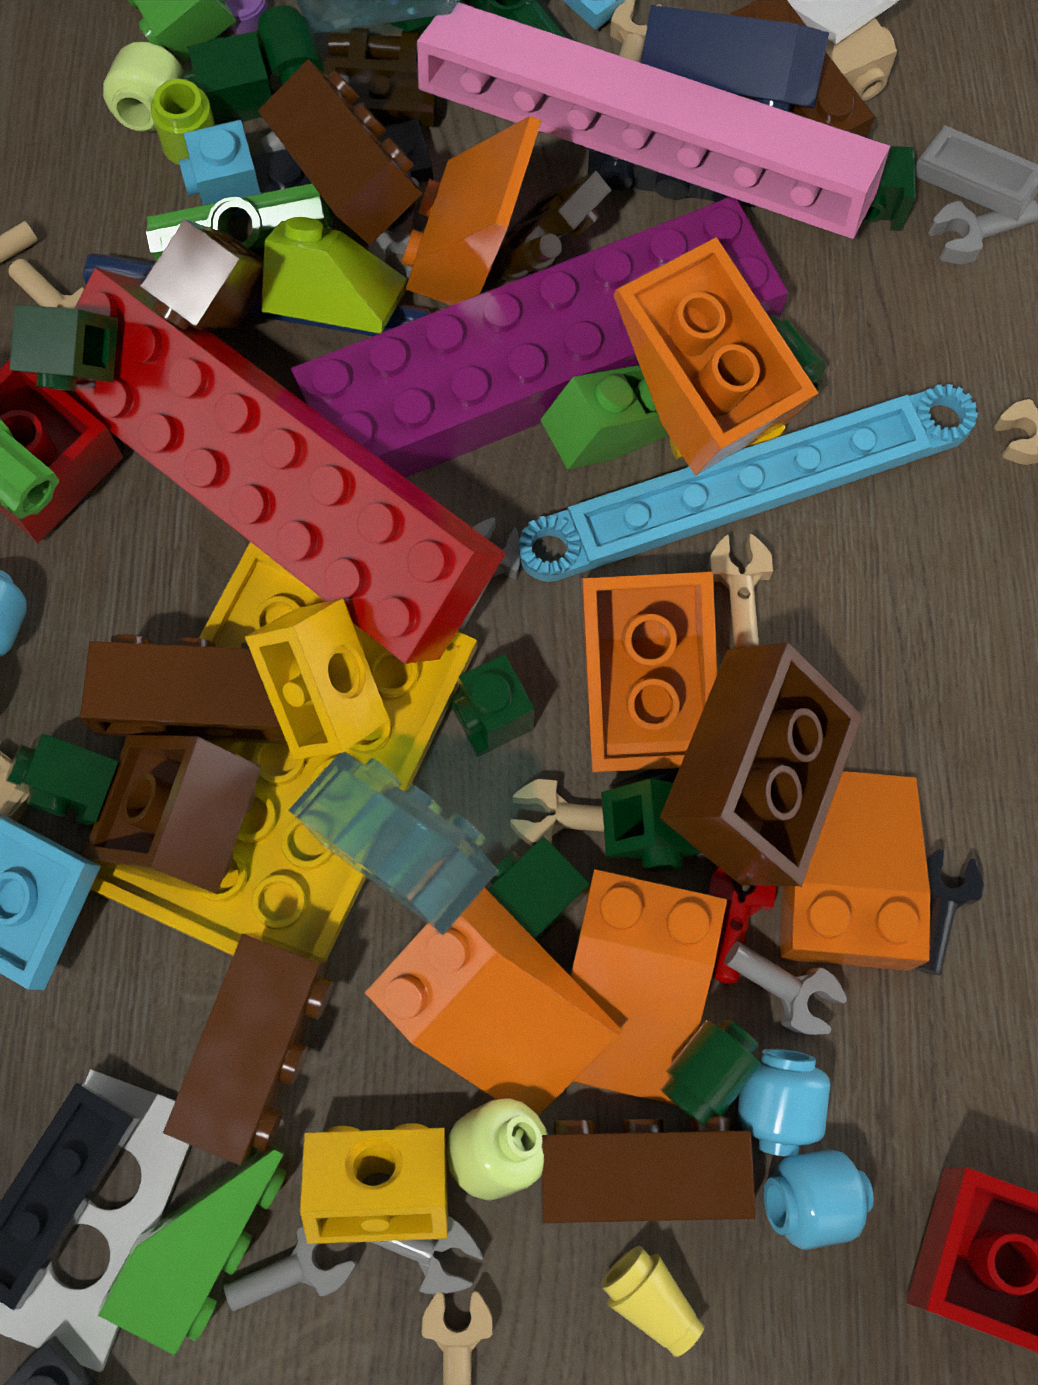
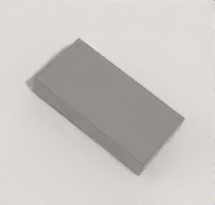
M945 125L916 164L915 177L1016 221L1020 219L1038 193V164Z

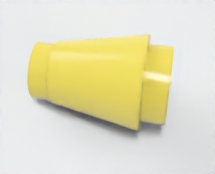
M637 1246L624 1254L611 1267L602 1280L601 1287L610 1296L608 1306L661 1346L666 1347L673 1356L677 1357L687 1352L702 1335L704 1325L696 1317V1313L658 1254L649 1255L642 1246Z

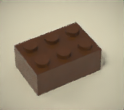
M789 642L727 649L660 818L740 885L802 887L862 714Z

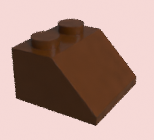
M127 735L118 759V765L82 857L103 866L180 889L217 894L222 879L228 874L232 866L233 848L244 816L253 805L255 785L262 767L200 737Z

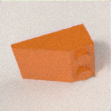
M529 116L449 159L441 183L429 179L418 214L429 217L425 231L423 233L412 229L402 259V264L412 267L406 286L407 290L451 306L480 295L507 231L542 120Z
M717 237L621 286L613 294L660 421L695 476L790 422L819 394Z
M713 572L582 578L583 633L592 772L680 768L717 676Z
M843 771L802 887L782 886L779 959L910 971L929 962L930 887L916 777Z
M594 869L570 976L623 1032L573 1081L574 1083L679 1107L661 1091V1088L670 1078L666 1070L699 1030L714 969L727 899Z
M481 883L448 900L365 992L411 1044L495 1099L510 1098L523 1102L536 1112L538 1116L623 1032Z

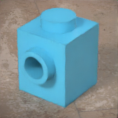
M241 120L183 133L189 158L179 160V165L188 196L200 194L203 205L217 203L227 197L242 198L261 194ZM239 209L230 218L248 213L244 209Z

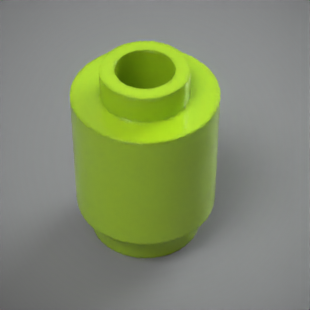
M185 79L168 80L156 90L151 103V116L165 156L171 162L179 165V160L189 158L183 133L215 126L209 100L200 88Z

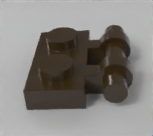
M352 27L351 33L329 32V56L348 58L325 56L323 74L326 76L333 70H336L340 75L348 76L349 81L347 83L360 97L352 106L364 103L365 107L380 123L397 124L419 119L420 126L434 127L437 95L419 90L417 40L420 38V32L402 30L401 36L372 35L369 28ZM370 58H374V59L399 60V61L372 60V59H370Z
M594 171L542 196L506 234L507 240L499 247L489 271L490 275L496 279L514 281L522 278L529 271L536 272L550 266L555 257L561 252L560 240L567 233L572 238L577 237L599 217L600 213L595 207L611 189L598 172Z

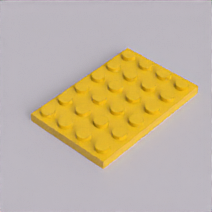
M250 542L199 638L215 643V647L241 648V644L246 641L245 636L296 608L326 601ZM353 623L389 721L343 753L299 760L293 759L288 744L206 740L262 767L255 785L253 805L244 816L233 848L232 866L228 874L222 879L218 893L212 894L180 889L97 864L101 867L90 890L231 956L235 953L242 933L258 932L327 960L459 687L458 676L466 672L477 649V640L457 631L440 660L405 664Z

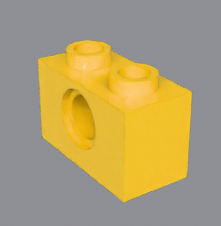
M343 598L296 608L245 636L294 760L343 753L389 721Z
M407 1123L399 1125L393 1130L360 1131L350 1126H336L324 1132L305 1133L300 1214L307 1244L448 1239L445 1129L428 1128L422 1124ZM375 1173H384L391 1176L388 1181L376 1186L361 1183L367 1176Z

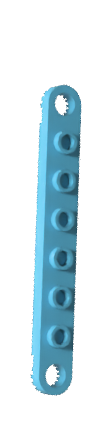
M951 384L946 386L935 385L932 389L930 388L911 396L907 394L742 449L696 476L690 467L570 506L568 510L546 517L540 516L538 520L530 521L529 525L522 530L519 539L520 563L523 569L535 579L546 582L558 581L954 448L966 440L976 424L978 415L975 410L977 408L976 402L973 403L971 395L963 393L964 389L959 386L955 389L952 388L953 385ZM938 405L951 408L959 418V425L957 428L952 427L950 430L947 427L940 429L941 426L939 424L936 427L934 425L935 421L930 420L931 414H928L930 408ZM544 536H554L564 542L567 552L558 562L555 560L552 563H549V561L544 563L542 559L536 558L535 553H532L534 542Z

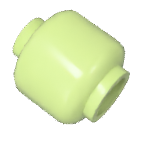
M133 42L124 46L114 59L104 80L103 97L108 109L127 128L136 131H156L151 116V103L154 94L164 82L172 79H184L182 73L185 72L174 55L163 47L149 42Z
M510 1098L492 1100L468 1112L454 1124L448 1135L446 1148L449 1170L462 1189L471 1196L484 1200L504 1198L528 1188L542 1176L544 1155L541 1146L542 1135H547L546 1128L536 1112L523 1102Z

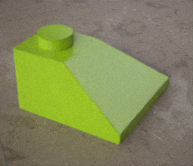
M292 217L286 221L281 220L265 239L262 312L381 334L394 313L397 304H399L406 292L407 278L342 231L323 228V224L316 219Z

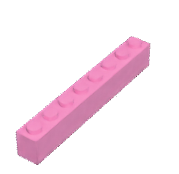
M448 0L417 40L419 90L515 123L529 116L542 120L539 128L541 132L854 239L877 193L890 148L889 145L453 0Z

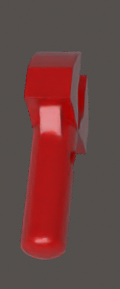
M718 868L709 879L706 895L727 899L713 976L721 983L735 984L739 981L740 973L724 964L725 957L737 941L743 945L746 944L750 917L759 910L770 912L773 909L777 888L776 886L753 885L752 893L748 894L742 902H739L738 893L732 886V878L721 868Z

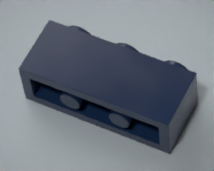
M651 5L641 63L739 96L756 98L755 101L789 112L791 104L814 107L829 32L801 24Z

